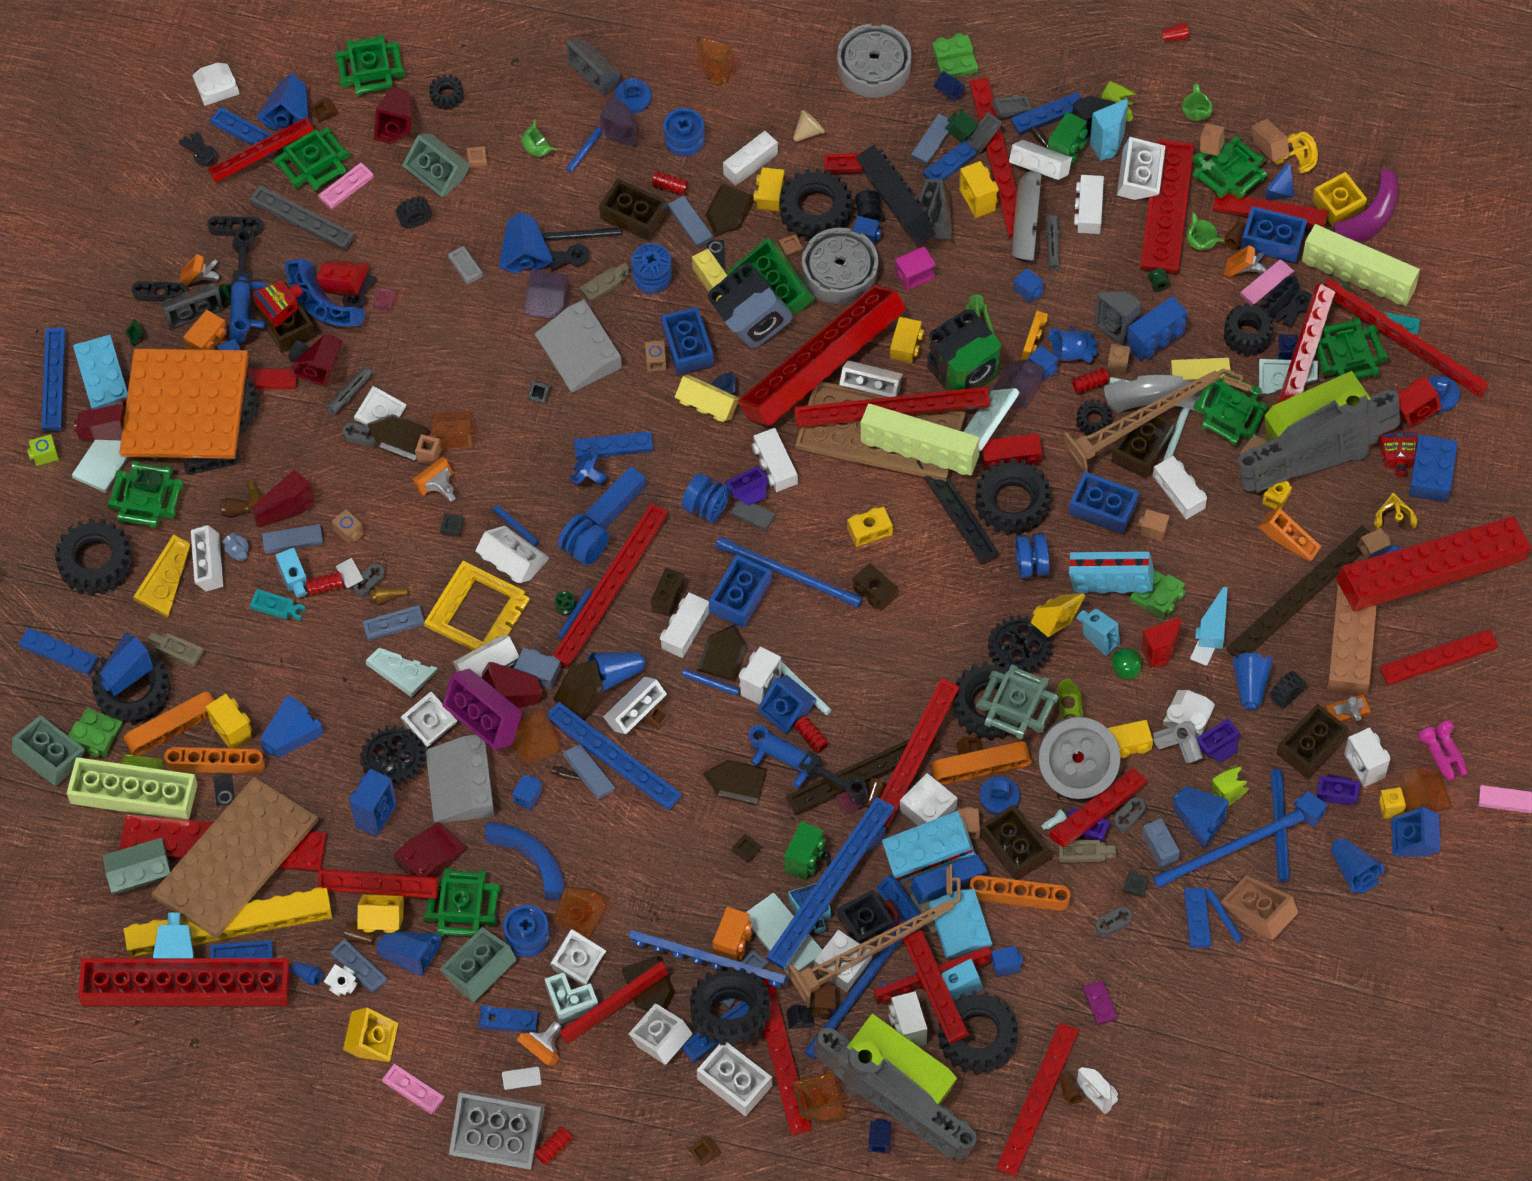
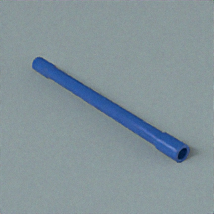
M719 537L717 540L716 548L725 552L737 554L765 568L841 599L843 602L857 608L862 602L863 597L855 593L835 587L741 547L725 538Z
M1300 809L1295 810L1281 819L1223 846L1153 876V880L1159 888L1184 874L1283 828L1305 820L1304 815Z
M905 937L879 952L823 1029H836L885 961ZM818 1035L812 1040V1042L804 1051V1053L811 1059H815L816 1057L813 1052V1047L815 1045Z

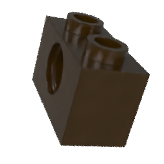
M871 563L853 577V589L855 592L863 595L872 607H877L880 611L898 597V587ZM871 587H877L878 589L872 590V589H870V588H871Z
M665 567L651 599L653 612L671 617L685 585L684 573Z

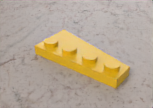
M173 535L137 590L133 600L168 618L191 544Z

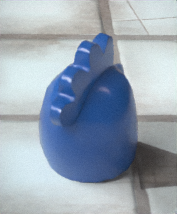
M1070 326L1069 331L1051 328V332L1048 334V339L1052 341L1053 354L1058 360L1072 361L1082 358L1090 363L1093 360L1092 356L1097 354V349L1094 348L1097 345V341L1091 338L1092 334L1089 331L1081 332Z

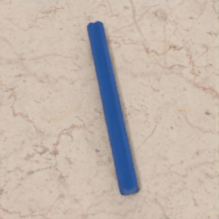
M1273 769L1271 771L1274 821L1285 816L1283 779L1280 769ZM1286 828L1275 832L1277 873L1279 882H1288Z

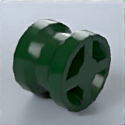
M1163 268L1155 269L1148 275V280L1152 282V288L1155 292L1163 291L1171 285L1169 278H1166L1167 273Z
M561 591L555 597V607L559 614L570 615L575 608L574 595L569 591Z

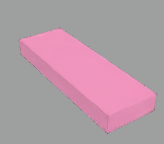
M359 163L318 195L319 199L332 210L370 181L374 175L367 167Z
M1280 259L1242 290L1240 296L1251 306L1253 304L1257 305L1284 278L1294 275V270Z
M1481 785L1478 806L1532 813V792Z
M393 1064L382 1079L384 1084L431 1115L436 1112L445 1100V1096L396 1064Z

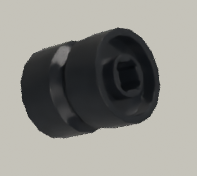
M864 190L855 196L858 216L879 222L883 219L882 209L880 208V196L877 191Z

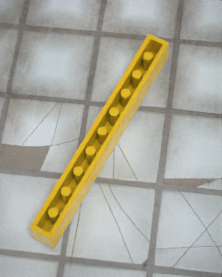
M314 888L308 892H294L288 896H273L268 900H253L247 903L218 938L213 937L181 916L180 925L190 926L192 945L195 946L331 919L333 917L327 888ZM168 919L162 921L152 920L142 925L132 924L124 928L129 957L135 958L154 954L159 925H168Z

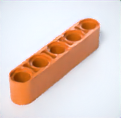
M203 692L131 730L123 737V740L133 756L142 755L209 719L206 706L215 700L210 692Z
M1021 741L934 761L931 766L935 780L941 785L1023 768L1030 765L1032 759L1027 743Z
M173 747L167 749L164 754L168 769L174 772L259 774L265 768L263 755L257 749ZM173 758H179L175 762L171 761ZM192 759H199L196 762H190ZM213 759H219L217 762H211ZM234 759H238V760H239V761L236 762V763H231V761L234 760ZM253 760H259L257 763H251Z
M981 875L973 877L970 882V889H975L978 901L1058 911L1067 909L1070 903V891L1062 885ZM982 886L984 889L976 890L974 887ZM1001 888L1004 892L998 893L995 889ZM1022 891L1025 894L1017 895L1015 892ZM1041 893L1045 895V897L1039 898L1036 896V894ZM1063 896L1065 900H1058L1056 897Z

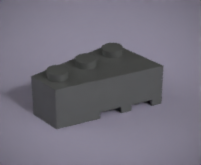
M925 179L919 196L920 204L918 205L925 207L928 212L926 217L929 216L935 224L932 228L936 235L930 239H952L950 192L943 179Z

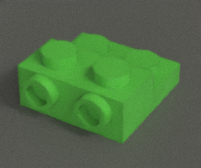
M958 33L950 39L941 37L932 43V52L942 81L978 73V66L968 34Z
M1154 570L1153 591L1146 593L1133 592L1130 601L1164 620L1167 615L1173 613L1177 600L1181 601L1186 593V590H1184L1185 583L1169 574L1166 577Z
M86 708L80 721L75 722L68 737L83 747L90 755L106 758L123 727V722Z

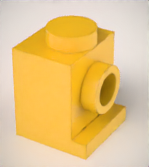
M1285 480L1269 487L1264 494L1262 504L1274 510L1277 508L1282 509L1291 495L1292 487L1289 482Z

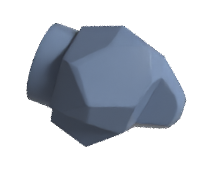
M235 532L228 535L223 540L225 552L238 561L246 560L248 557L246 538L237 536Z

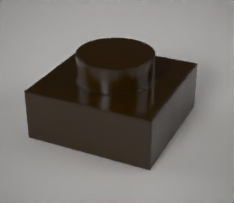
M744 834L732 847V852L748 863L761 849V845Z

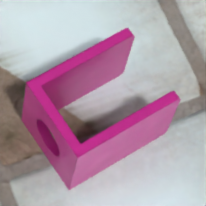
M925 247L895 259V273L906 291L935 278L931 268L935 267L936 263Z

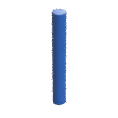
M597 127L571 160L566 167L568 172L572 173L603 132L601 128Z
M499 505L493 508V511L534 547L539 544L540 541Z
M586 589L558 633L557 637L563 640L592 595V590Z
M687 669L683 670V677L736 696L739 695L740 688Z
M1207 890L1205 892L1207 898L1237 944L1242 942L1241 934L1213 890Z

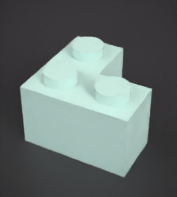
M564 972L545 979L546 990L559 1024L580 1018L598 1005L591 983L571 990Z

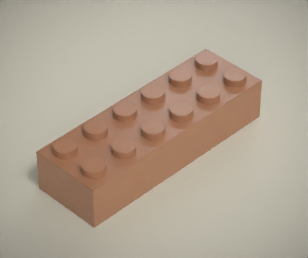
M1338 582L1327 691L1367 695L1370 684L1376 605L1353 611Z

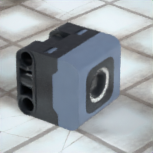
M749 263L741 265L708 293L710 303L728 327L752 349L762 345L792 319L790 309L772 285Z

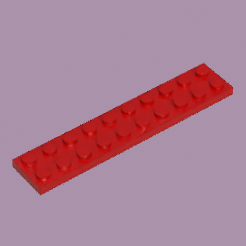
M125 815L119 850L162 838L168 859L181 860L214 822ZM309 831L277 869L318 873V870L322 867L327 837L326 832Z

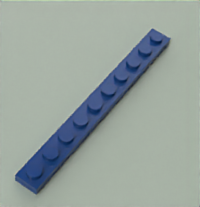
M876 797L767 955L768 961L783 970L786 968L894 811L892 805Z

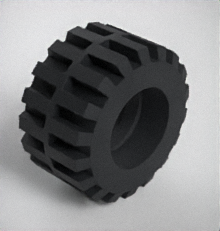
M1249 303L1244 304L1243 307L1238 305L1236 309L1233 308L1226 317L1224 327L1225 343L1227 346H1230V350H1236V354L1240 355L1243 353L1244 356H1249V354L1256 356L1257 352L1260 354L1264 352V349H1267L1269 343H1271L1274 324L1272 317H1269L1270 313L1268 311L1264 312V308L1261 306L1258 308L1256 304L1249 306ZM1250 326L1258 332L1248 334L1242 332L1239 328Z

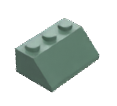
M429 133L418 134L402 166L438 195L445 197L463 181L471 165Z
M41 715L12 738V753L54 786H57L71 774L76 757L81 758L85 752L83 747Z
M162 838L103 855L106 876L111 893L114 895L164 880L171 872Z
M482 927L439 970L462 995L474 1003L516 961V958L508 944Z

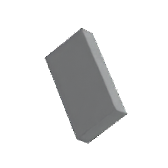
M464 246L447 254L448 259L467 285L483 277V272Z

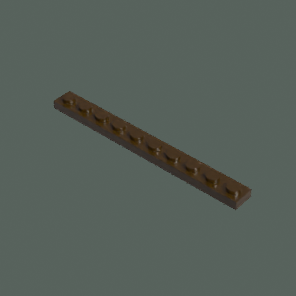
M1361 525L1226 648V651L1238 658V654L1253 653L1337 577L1342 566L1351 564L1362 554L1357 543L1362 536L1371 532Z

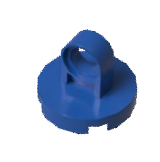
M635 78L628 79L617 86L614 95L615 103L619 109L625 110V113L628 114L643 112L645 107L651 103V90L643 81Z
M1445 376L1429 378L1428 381L1439 395L1442 407L1437 412L1443 413L1445 410L1455 408L1460 395L1458 385L1452 379Z
M589 448V454L584 452L573 467V470L576 471L574 476L572 474L569 476V480L576 485L586 476L600 485L607 479V475L593 466L598 453Z
M1002 776L990 778L980 789V804L987 810L986 812L995 816L1013 804L1017 808L1020 801L1019 789L1016 783L1009 778Z

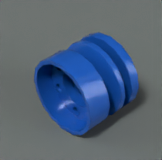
M655 243L644 244L638 247L631 259L632 276L635 286L640 291L648 294H656L666 290L672 281L670 253L665 247Z
M699 472L689 483L684 493L681 507L694 515L699 512L700 518H706V521L714 523L724 511L731 489L725 484L722 485L719 481L713 484L711 477Z
M577 514L564 527L557 545L558 548L566 551L568 555L574 554V559L584 566H589L597 560L605 549L609 540V532L599 525L593 526V521L587 519L585 515Z

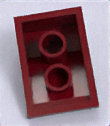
M294 469L252 506L256 526L261 528L301 515L305 510H309L315 502L311 483Z
M438 822L408 840L394 853L396 865L407 875L438 877L468 847Z

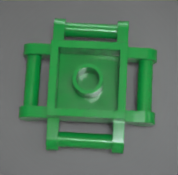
M383 34L377 35L378 37L352 41V39L346 40L348 50L338 51L334 54L335 61L338 64L340 87L347 88L354 84L356 96L384 89L389 91L391 86L393 87L391 78L399 79L405 77V70L402 68L399 53L401 48L398 42L385 43ZM386 52L392 53L395 66L393 69H389ZM346 59H350L352 76H347ZM386 79V82L360 86V83Z
M327 127L320 132L315 129L280 148L283 153L274 159V164L282 169L290 179L294 189L300 188L307 181L311 189L316 191L322 184L339 174L343 175L346 173L340 161L347 160L350 157V153L341 146L333 136L332 130ZM326 139H327V140L329 141V143L333 146V148L337 151V153H335L334 150L330 147V145L326 142ZM290 160L301 175L296 176L286 164V161ZM334 165L335 169L330 171V167Z
M1235 136L1229 144L1224 140V145L1219 155L1213 156L1207 162L1204 160L1209 155L1207 153L1200 152L1192 156L1193 163L1198 166L1193 173V177L1203 181L1217 192L1216 195L1220 198L1227 194H1233L1241 199L1258 181H1263L1267 177V173L1262 168H1259L1266 158L1261 154L1258 155L1244 144L1239 136ZM1249 157L1253 159L1254 162L1251 163L1249 161Z
M1359 317L1328 326L1325 324L1322 330L1323 339L1320 338L1316 349L1322 366V375H1335L1337 378L1352 371L1357 379L1379 376L1377 364L1387 362L1389 357L1384 352L1380 342L1377 326L1371 325L1366 329H1362ZM1337 332L1335 336L1331 337L1330 333ZM1366 337H1371L1377 356H1372ZM1323 347H1325L1331 365L1328 363Z
M1223 375L1221 381L1217 380L1203 389L1199 400L1193 406L1196 411L1203 414V421L1200 427L1208 428L1228 439L1232 445L1237 443L1240 436L1250 440L1253 435H1257L1256 430L1269 408L1265 403L1256 401L1261 388L1257 385L1255 387L1251 385L1252 391H1247L1251 394L1247 396L1224 382ZM1214 387L1216 388L1215 392L1207 407L1205 403L1209 397L1212 388ZM1252 409L1256 410V414L1251 422L1249 429L1244 428V425L1248 420Z
M133 461L131 474L121 470L116 471L114 476L116 480L106 506L109 509L119 511L118 523L131 522L157 528L162 517H175V506L184 482L180 479L171 480L172 466L166 465L161 467ZM156 470L159 474L164 475L156 493H150L133 486L139 471ZM127 482L123 494V502H118L122 484ZM172 489L168 506L165 508L169 491Z
M445 868L444 878H442V881H438V890H441L439 912L434 913L436 899L428 898L423 921L427 923L438 922L437 934L441 937L445 935L473 937L480 930V924L491 927L497 925L495 915L497 896L500 893L501 887L497 884L485 883L486 870L470 872L453 871L451 868ZM484 892L490 893L487 916L482 915ZM445 923L473 924V928L445 927Z

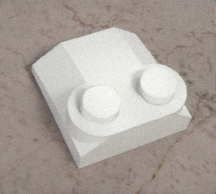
M215 63L200 68L192 75L204 106L239 95L235 78L228 64Z
M1177 690L1167 710L1163 725L1172 727L1184 721H1189L1195 726L1197 738L1203 734L1215 704L1207 697L1189 690ZM1182 727L1181 732L1188 734V731Z
M432 692L428 693L400 717L405 727L411 729L426 747L433 744L457 723L453 715L442 706L443 704Z
M571 929L553 957L550 966L557 973L564 972L565 975L577 982L587 985L589 978L606 953V950Z
M1081 1067L1078 1070L1077 1083L1083 1089V1093L1104 1114H1107L1118 1101L1117 1091L1095 1069Z

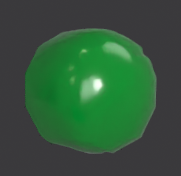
M1121 648L1113 654L1111 660L1112 667L1117 677L1128 680L1140 675L1142 659L1137 651L1132 648Z

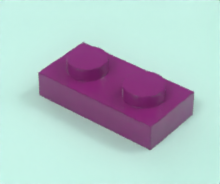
M1103 980L1083 986V992L1096 1025L1099 1026L1117 1020Z

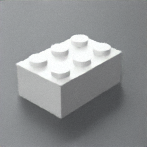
M727 1042L725 1046L719 1044L697 1069V1079L744 1116L748 1115L772 1087V1076Z

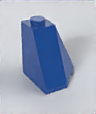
M291 73L279 82L256 117L272 130L284 129L305 117L308 118L306 85Z
M519 212L507 221L499 268L511 273H521V269L532 268L533 271H539L553 262L552 256L533 217Z
M125 633L100 672L101 686L106 692L110 691L114 696L153 669L148 650L136 636L133 635L131 637L130 633Z
M287 695L260 738L262 750L270 756L273 754L280 758L321 737L324 734L322 724L317 719L312 720V716L308 713L309 710L303 704Z
M1184 786L1182 791L1178 790L1173 798V810L1200 846L1206 849L1226 818L1229 801Z
M396 931L386 933L384 937L381 936L376 947L380 957L422 977L442 945L439 934Z

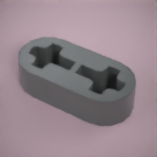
M348 423L343 427V437L347 442L367 447L376 445L374 436L370 440L367 439L372 434L368 426ZM352 430L355 431V433H352L351 435L348 434V432H351Z
M379 564L370 565L361 574L363 580L353 585L354 592L359 597H367L370 594V590H373V586L380 585L385 579L383 567ZM379 571V576L372 575L373 572L377 573ZM360 585H361V586H364V585H365V586H366V589L361 588V589L359 590V586H360Z
M1132 798L1116 814L1114 819L1116 830L1120 832L1129 831L1144 815L1146 805L1142 799ZM1133 806H1140V811L1136 809L1133 813H1131ZM1126 817H1128L1127 824H1119L1120 820L1123 821Z
M1120 907L1100 917L1096 922V933L1101 937H1108L1128 927L1132 921V913L1128 908ZM1119 915L1126 916V921L1119 919ZM1101 924L1109 925L1108 930L1105 928L1101 929Z

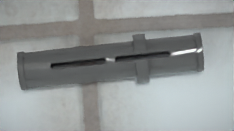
M1049 215L1046 217L1047 231L1045 232V237L1047 238L1048 269L1058 270L1060 268L1058 216Z
M364 366L342 390L336 393L337 396L326 406L327 410L335 415L344 404H348L355 392L373 375L371 370ZM358 379H360V381L354 386V388H351L358 381ZM345 393H347V395L339 402V399H340Z

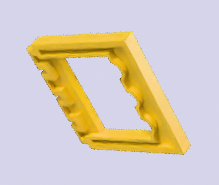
M462 561L425 620L424 626L474 651L504 634L509 635L512 630L511 627L515 625L521 615L520 611L525 609L530 598L525 596L524 590ZM475 580L510 597L483 642L448 625Z

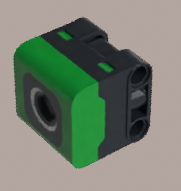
M970 309L964 310L930 332L928 347L931 351L927 356V368L946 391L980 388L997 377L1001 343L975 311Z

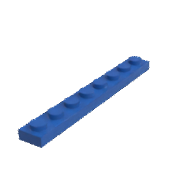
M560 702L546 715V720L578 744H581L582 747L667 811L682 797L680 792Z
M633 930L630 931L628 937L634 940V945L645 948L646 944L651 945L654 951L664 953L665 950L671 951L672 956L681 959L684 956L691 957L692 962L701 965L705 961L711 963L710 967L715 969L733 967L734 971L739 972L743 968L748 975L751 972L755 973L756 980L760 978L769 980V985L779 988L781 984L788 985L789 977Z

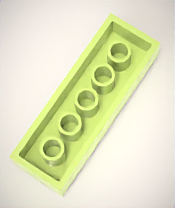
M1316 224L1305 241L1302 262L1308 266L1323 270L1326 274H1332L1345 282L1357 285L1361 289L1369 290L1379 297L1390 299L1396 304L1407 306L1416 289L1420 272L1419 268Z
M868 403L861 420V442L867 446L882 448L887 452L899 453L906 458H916L923 463H932L942 469L949 468L959 474L972 476L979 458L980 437Z
M76 757L67 796L70 804L189 820L198 784L194 774Z

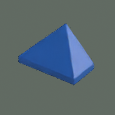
M1287 163L1268 186L1265 196L1266 200L1294 197L1290 164Z

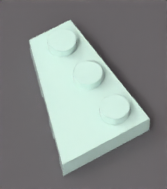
M1259 359V387L1261 391L1258 398L1281 392L1291 360ZM1312 361L1305 385L1317 382L1318 361Z
M378 648L366 660L367 666L410 697L419 691L438 670V668L433 666L421 665V662L416 660L412 662L404 659L401 655L382 648Z

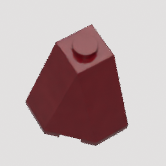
M392 86L376 107L374 140L393 144L399 138L408 135L412 127L409 91Z
M324 334L293 362L290 375L327 387L343 340L334 335Z
M122 397L79 412L77 420H74V432H77L79 440L121 441L127 398Z
M488 662L482 671V679L518 709L535 705L542 696L543 689L536 676L494 662Z

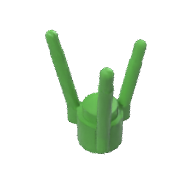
M978 294L970 296L966 310L975 311L979 317L983 311L987 326L994 334L983 296Z

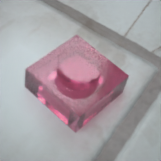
M377 288L372 303L373 308L391 311L396 298V291Z
M847 792L836 795L837 802L844 816L863 809L862 804H854L849 800Z

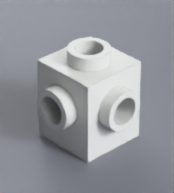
M335 964L324 980L326 984L331 986L329 990L337 996H340L341 993L346 995L347 992L351 994L357 985L354 982L356 977L353 976L355 972L345 965L343 968H340ZM344 977L346 980L345 984L340 985L338 979Z

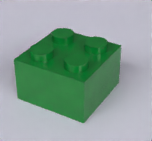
M1066 112L1049 138L1048 149L1072 157L1071 163L1074 164L1078 157L1077 153L1079 150H1083L1087 143L1085 139L1088 132L1086 129L1087 121Z
M802 821L800 822L784 855L785 873L805 881L808 880L810 875H814L817 869L816 862L818 858L821 859L826 849L824 847L826 839H824L822 829Z

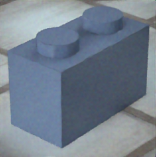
M523 648L514 669L536 676L541 686L552 690L561 672V664L554 656H545L534 649L528 650Z
M1162 818L1144 825L1142 838L1160 870L1177 863L1180 851Z

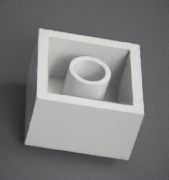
M759 647L757 652L752 653L747 668L744 667L739 674L741 696L759 705L774 680L781 676V657L762 647Z
M1367 728L1348 737L1344 755L1363 787L1384 779L1390 756L1387 750H1383L1378 735L1373 733L1370 728Z
M927 773L900 800V811L919 826L953 813L957 809L958 798Z
M838 930L814 960V967L860 944ZM863 949L861 955L865 954L869 950ZM858 952L848 957L857 958ZM872 956L829 981L848 993L871 964ZM840 961L839 968L849 962ZM836 963L826 969L834 971ZM817 972V973H819L820 975H822L823 977L826 976V974Z
M916 991L892 997L891 1005L888 1006L890 1012L888 1017L891 1026L894 1025L897 1032L918 1047L926 1045L927 1026Z
M656 1003L629 1033V1036L638 1048L665 1065L692 1035V1032L682 1019Z

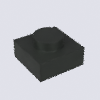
M444 514L440 529L441 534L460 537L464 517Z
M1129 871L1123 892L1142 898L1149 877Z

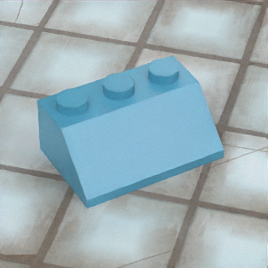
M1127 99L1093 113L1090 145L1100 161L1111 159L1118 153L1125 134Z
M975 889L960 890V902L954 905V909L934 920L946 959L958 958L992 945ZM957 891L952 892V897H950V894L931 901L929 903L930 909L950 899L954 901L957 899Z

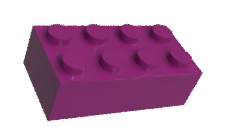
M470 668L452 673L442 706L494 750L512 745L522 711Z

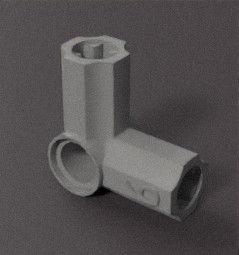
M1184 721L1178 725L1153 733L1154 742L1158 749L1179 743L1186 763L1203 758L1193 723ZM1182 727L1188 731V736H1184L1181 733Z

